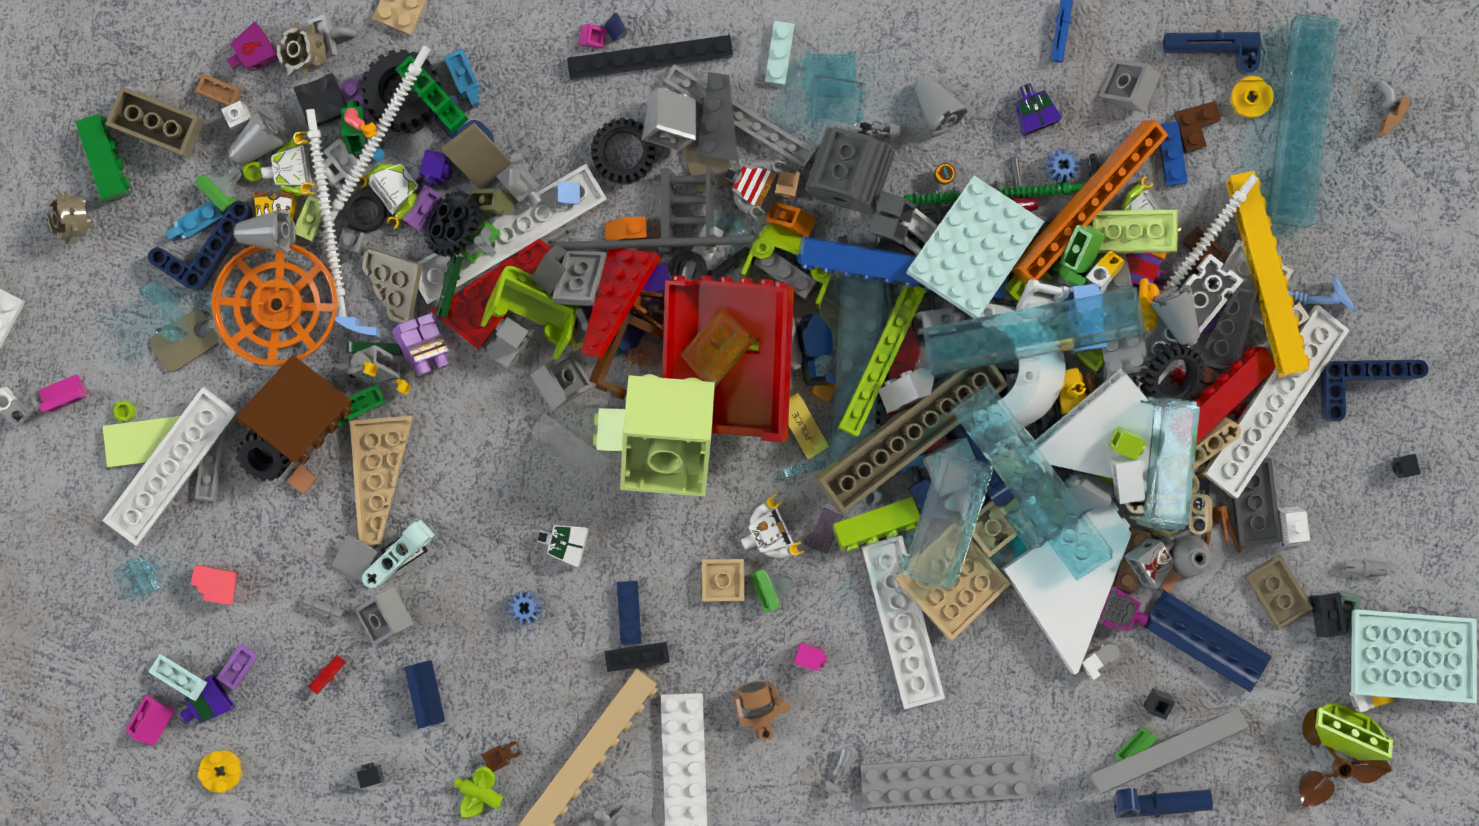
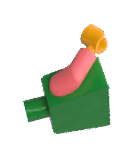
M351 100L347 102V108L341 109L342 138L348 154L363 153L362 149L366 148V143H369L368 138L378 133L373 122L367 125L363 108L359 106V102ZM380 147L376 148V152H373L374 156L372 158L375 162L385 158Z

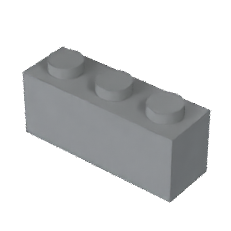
M775 252L767 259L757 258L754 262L756 269L775 282H787V285L794 286V295L805 303L808 302L818 288L817 281Z

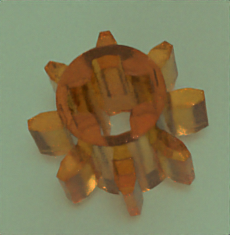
M641 343L638 347L624 351L628 354L624 362L630 361V368H633L635 364L642 368L641 363L649 361L644 357L648 350L642 351ZM634 351H637V353H642V355L639 356V361L631 359Z

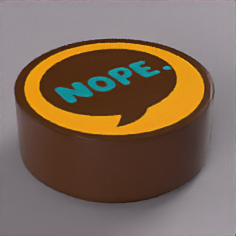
M948 163L938 165L934 172L935 180L942 185L950 184L956 175L954 167Z

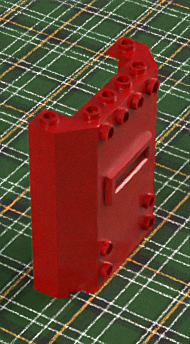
M674 275L673 279L665 280L662 378L680 380L697 378L701 381L715 382L711 433L761 437V441L784 442L788 440L794 286L787 285V282L773 283L771 279H760V283L753 282L752 278H740V281H732V277H720V280H712V276L701 275L700 279H685V276ZM716 338L759 341L758 350L716 347Z

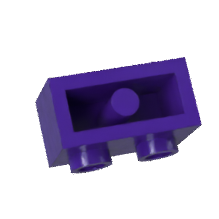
M425 149L419 174L424 178V181L428 182V185L440 187V184L446 185L447 180L450 181L453 169L450 168L452 161L443 153Z

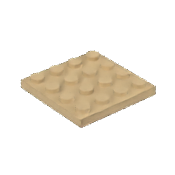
M952 522L894 578L950 641L959 635L1011 584L956 522Z

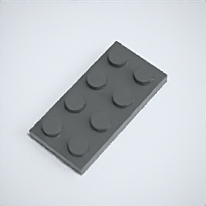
M1266 458L1262 461L1238 499H1233L1238 546L1282 541L1271 458Z

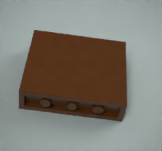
M292 355L236 415V418L241 426L244 428L247 426L292 461L297 469L300 465L306 464L310 459L311 452L314 449H319L325 441L324 438L337 429L338 422L350 415L353 406L350 398Z

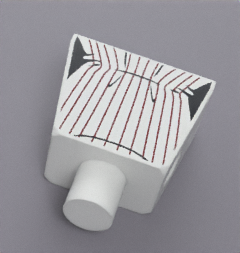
M1298 506L1278 508L1282 541H1280L1281 548L1303 546L1309 542L1307 512Z

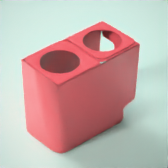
M195 565L191 584L197 586L196 590L199 593H203V600L233 605L239 572Z

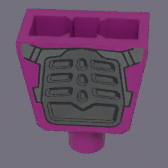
M1111 586L1097 623L1131 630L1133 623L1144 627L1148 615L1138 611L1141 604L1139 601Z

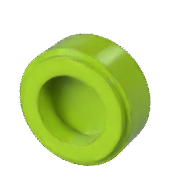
M251 161L245 164L243 176L249 182L258 183L263 179L261 172L263 166L258 162Z
M119 401L113 408V414L117 420L127 422L134 418L136 408L129 401Z

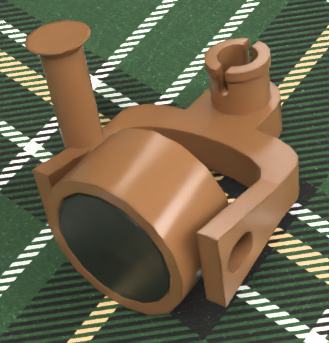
M753 681L743 684L737 689L738 696L732 694L738 721L744 727L752 726L758 738L767 741L766 738L770 740L773 735L770 720L778 717L780 713L785 714L789 712L790 704L776 693V687L772 683ZM772 700L773 705L768 711L756 716H743L742 708H760L769 704Z

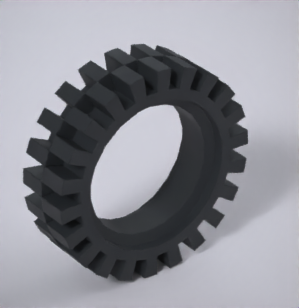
M620 118V120L612 119L610 123H604L603 127L597 130L596 136L594 135L592 139L591 157L597 171L612 183L617 182L623 185V183L632 184L633 181L638 182L641 177H645L647 172L652 169L656 154L655 144L641 140L644 126L640 122H635L630 118L628 120ZM619 133L634 135L643 147L640 161L636 166L626 170L612 167L606 161L604 155L607 141Z
M1175 342L1170 343V345L1164 344L1163 349L1159 347L1155 349L1157 355L1153 353L1149 355L1152 359L1150 362L1145 360L1143 363L1148 367V370L1141 368L1140 373L1144 377H1139V382L1142 383L1140 390L1144 391L1145 397L1156 406L1166 410H1171V408L1178 410V406L1182 408L1186 406L1185 401L1189 403L1193 401L1190 397L1192 394L1197 397L1199 393L1195 390L1197 387L1202 389L1203 384L1199 380H1205V375L1201 373L1206 372V369L1202 366L1204 361L1200 358L1201 356L1187 346L1180 343L1176 344ZM1174 360H1183L1186 365V375L1183 382L1173 392L1161 393L1158 381L1162 370Z

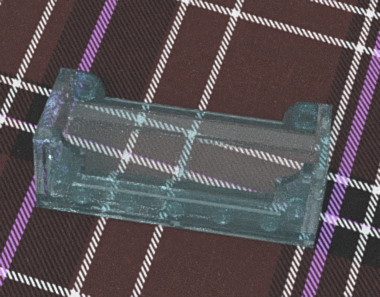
M942 450L938 454H934L931 466H933L934 475L910 551L907 555L903 554L899 566L902 567L901 574L949 590L957 585L994 465Z

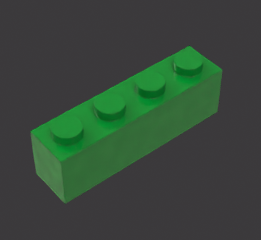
M98 113L75 121L100 198L108 203L131 195L129 191L131 184L128 177L124 176L122 169L125 166L121 157L117 155L118 145L115 138L111 137L109 131L112 129L105 125L108 118Z

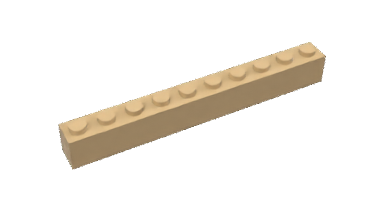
M639 668L635 670L518 826H556L553 821L557 816L562 818L568 810L566 806L570 799L574 801L581 792L579 789L583 782L587 784L594 775L591 772L596 765L598 767L602 765L607 758L604 755L608 748L613 750L620 741L617 738L620 732L626 733L632 725V722L629 721L634 714L638 716L645 707L642 704L647 697L651 699L658 690L655 687L657 685L655 680Z

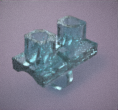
M143 555L126 561L127 565L122 571L127 578L134 576L137 583L132 585V590L136 596L145 595L160 589L154 573L159 570L158 565L151 567L149 561H146Z

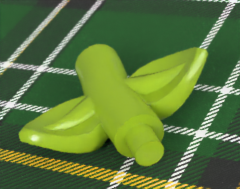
M485 766L479 767L473 773V781L467 778L465 781L457 778L454 782V786L460 788L461 793L466 794L460 804L461 818L467 819L481 814L485 803L498 810L504 799V796L491 789L495 784V775Z

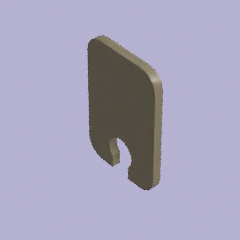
M694 141L682 149L690 175H706V167H711L717 174V185H714V189L732 183L724 179L728 169H732L729 160L697 155L698 147L694 144ZM706 183L694 184L698 192H706Z
M191 311L151 338L150 346L167 371H178L218 344L219 335L214 328L209 330L203 337H198L195 334L196 325L209 320L203 311Z

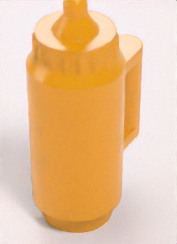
M1143 278L1140 280L1138 292L1137 321L1139 327L1148 332L1154 329L1158 322V314L1152 308L1150 302H1155L1154 297L1159 295L1160 291L1157 285L1149 283L1148 279Z

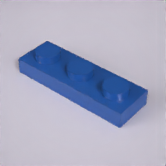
M1178 122L1160 124L1168 134L1159 145L1165 185L1167 187L1186 184L1188 180Z

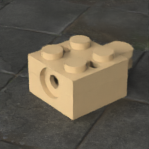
M1013 498L1003 507L999 508L990 500L975 515L966 519L961 525L987 557H991L1022 532L1015 521L1026 513L1027 505L1022 499Z

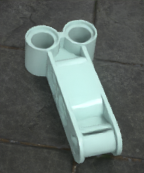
M422 520L411 524L402 533L403 536L364 572L362 581L365 586L374 588L383 584L418 549L424 547L435 537V534ZM401 544L407 546V554H403L400 551ZM386 558H390L392 560V568H388L386 566ZM373 574L377 575L375 581L372 580Z

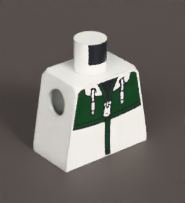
M554 525L552 533L540 530L537 542L549 545L548 555L575 567H580L589 528Z

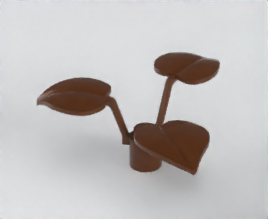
M1315 708L1306 714L1302 724V733L1305 740L1314 746L1321 743L1315 727L1317 709ZM1325 745L1335 758L1332 763V770L1334 772L1327 773L1324 776L1318 771L1305 773L1301 777L1298 786L1301 804L1303 807H1314L1327 801L1333 795L1335 789L1334 783L1327 779L1329 777L1337 778L1340 776L1343 779H1347L1353 775L1361 783H1371L1391 772L1392 769L1387 760H1357L1354 758V762L1349 763L1344 758H1340L1332 748Z

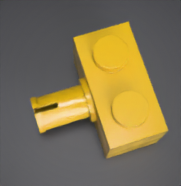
M1078 368L1065 370L1064 384L1060 395L1057 397L1061 415L1067 414L1087 397L1085 393L1086 388L1082 387L1085 386L1083 376Z

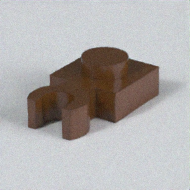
M511 741L506 746V749H503L500 744L483 753L481 756L487 767L492 772H495L510 764L508 757L515 758L522 753L521 750L516 753L511 751V746L517 742Z

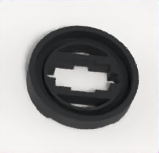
M692 251L682 252L671 263V278L673 279V276L677 275V265L682 260L679 276H682L687 260L690 261L693 258L694 263H696L691 279H695L699 265L701 266L700 276H707V264L698 253Z

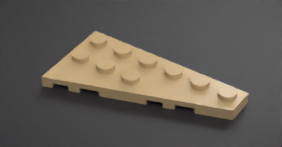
M413 416L350 421L358 540L365 541L366 545L382 543Z

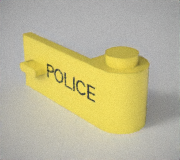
M797 392L792 395L789 400L788 426L807 459H810L829 448V445L799 393Z

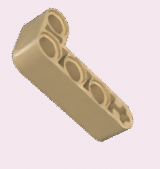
M1223 418L1195 446L1182 445L1164 459L1163 466L1173 483L1186 494L1195 493L1199 488V480L1193 470L1237 440L1241 434V427L1231 419ZM1214 438L1213 442L1208 445L1209 440ZM1196 450V454L1190 457L1191 453ZM1179 462L1178 467L1173 470V466ZM1189 479V483L1184 486V482Z
M1145 493V500L1139 502L1147 501V505L1137 506L1134 505V502L1126 503V508L1132 513L1189 514L1190 530L1197 535L1208 533L1212 528V500L1206 494ZM1156 498L1162 500L1163 505L1161 509H1157L1154 506ZM1177 498H1181L1184 502L1182 509H1178L1175 506ZM1198 498H1202L1205 501L1203 509H1199L1196 506ZM1198 519H1202L1205 522V529L1203 531L1199 530L1196 526Z

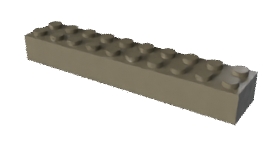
M976 351L936 382L932 387L930 396L900 410L813 479L837 512L844 514L1005 389L1008 383L986 352Z

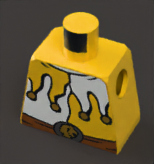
M254 192L257 216L286 209L291 214L288 215L289 219L294 220L298 197H295L294 193Z

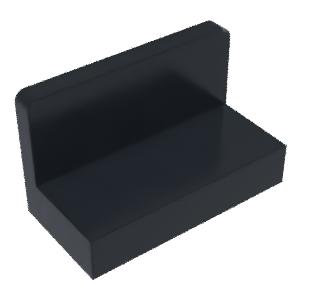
M1340 592L1310 595L1311 605L1314 608L1312 613L1316 636L1328 638L1347 634Z

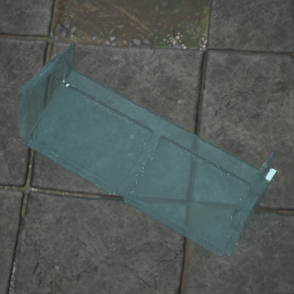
M1148 397V400H1140L1141 403L1154 405L1144 516H1129V518L1137 520L1139 525L1153 529L1185 530V525L1189 524L1194 469L1191 466L1195 463L1200 407L1196 406L1197 402Z

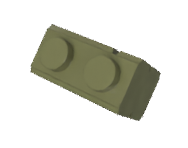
M499 189L469 191V195L476 199V203L480 205L477 210L481 212V215L513 214L515 197L511 193Z

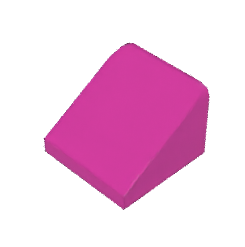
M589 23L582 25L579 45L603 49L607 29Z

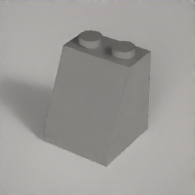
M657 87L649 95L641 140L681 151L696 138L695 99L690 98L684 93H674L668 88Z

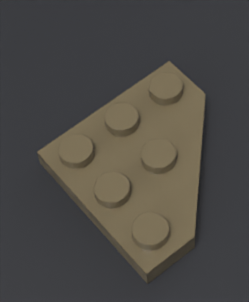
M368 247L365 248L362 269L365 275L370 277L373 283L372 288L379 301L382 300L389 319L399 323L412 320L423 264Z

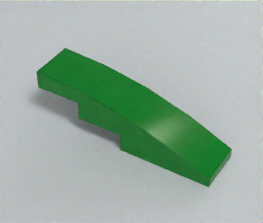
M410 55L395 70L402 77H406L405 72H409L408 67L411 63H414L415 59ZM421 67L422 71L419 76H416L417 80H413L414 85L411 87L454 133L469 119Z
M377 384L348 397L352 400L353 410L347 418H342L338 422L337 429L386 403Z

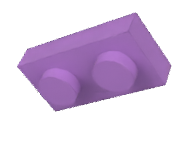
M355 77L338 84L346 107L348 101H358L359 106L363 108L365 118H371L372 115L367 111L366 105L362 100L361 95L363 91L361 90L359 78Z
M424 185L416 197L413 208L402 220L421 231L427 222L425 219L431 216L430 210L434 211L435 209L434 203L438 204L439 198L443 196Z
M241 643L216 679L232 690H236L259 657V654Z

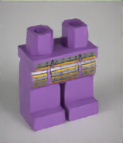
M434 313L399 324L392 330L405 359L408 361L409 369L414 367L419 377L431 371L428 364L430 361H433L436 370L445 368L448 365L445 354L449 350L445 346V342L436 326L435 321L437 319Z

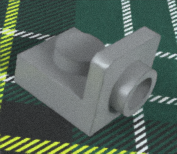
M344 227L337 247L362 256L365 248L369 246V236Z

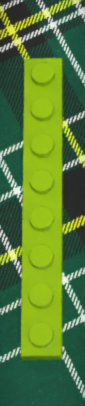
M918 285L916 287L903 286L837 427L855 438L861 432L879 393L878 390L886 378L926 290Z

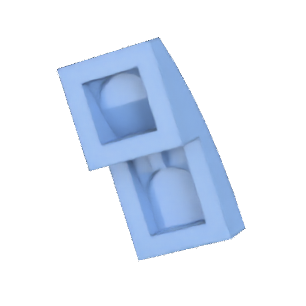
M335 316V321L352 331L367 336L380 337L379 328L360 326V319L356 317Z

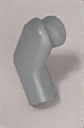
M1381 80L1375 88L1385 95L1386 100L1383 101L1382 106L1389 111L1397 105L1396 92L1384 80Z

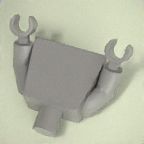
M522 148L518 152L511 154V165L496 177L519 202L525 198L534 207L542 199L534 191L539 185L528 172V164H526V159H532V149Z

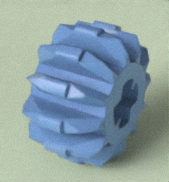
M1065 148L1062 153L1059 149H1056L1055 155L1051 153L1048 155L1050 161H1046L1045 165L1051 168H1048L1045 173L1053 174L1050 177L1051 181L1057 177V183L1061 184L1063 179L1065 182H1070V177L1073 179L1077 177L1075 172L1079 171L1080 167L1075 164L1079 163L1080 160L1079 158L1073 160L1072 157L1075 155V152L1067 155L1068 149ZM1064 162L1066 166L1061 170L1059 166Z
M520 590V599L515 594L511 596L515 603L508 602L507 605L514 607V609L508 611V614H516L512 618L513 622L520 618L519 625H523L525 619L527 624L531 625V617L535 621L539 620L535 612L543 613L542 609H537V606L542 605L543 602H535L539 597L538 594L530 598L531 590H528L525 597L524 592ZM522 602L523 604L528 603L530 605L528 607V609L530 610L529 613H527V611H525L524 613L521 611V609L523 608L521 606Z

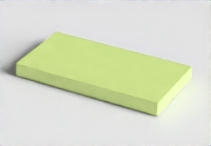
M1178 210L1100 211L1092 219V227L1106 235L1098 253H1108L1109 251L1114 253H1177Z
M180 416L103 426L107 467L146 463Z

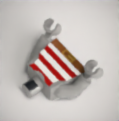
M781 160L750 162L748 165H743L740 173L731 168L728 169L724 179L734 183L732 188L733 200L740 211L752 216L756 221H760L757 214L760 212L765 214L761 207L774 183L776 174H784V171L779 170L782 165L786 166L785 162Z

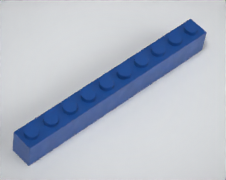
M805 236L801 237L797 261L802 264V268L814 270L815 267L823 268L822 271L828 273H835V270L843 271V275L855 277L856 274H862L863 278L869 280H876V277L884 278V282L896 284V280L903 281V285L916 287V284L923 285L906 274L917 256ZM1008 276L991 301H996V298H1004Z

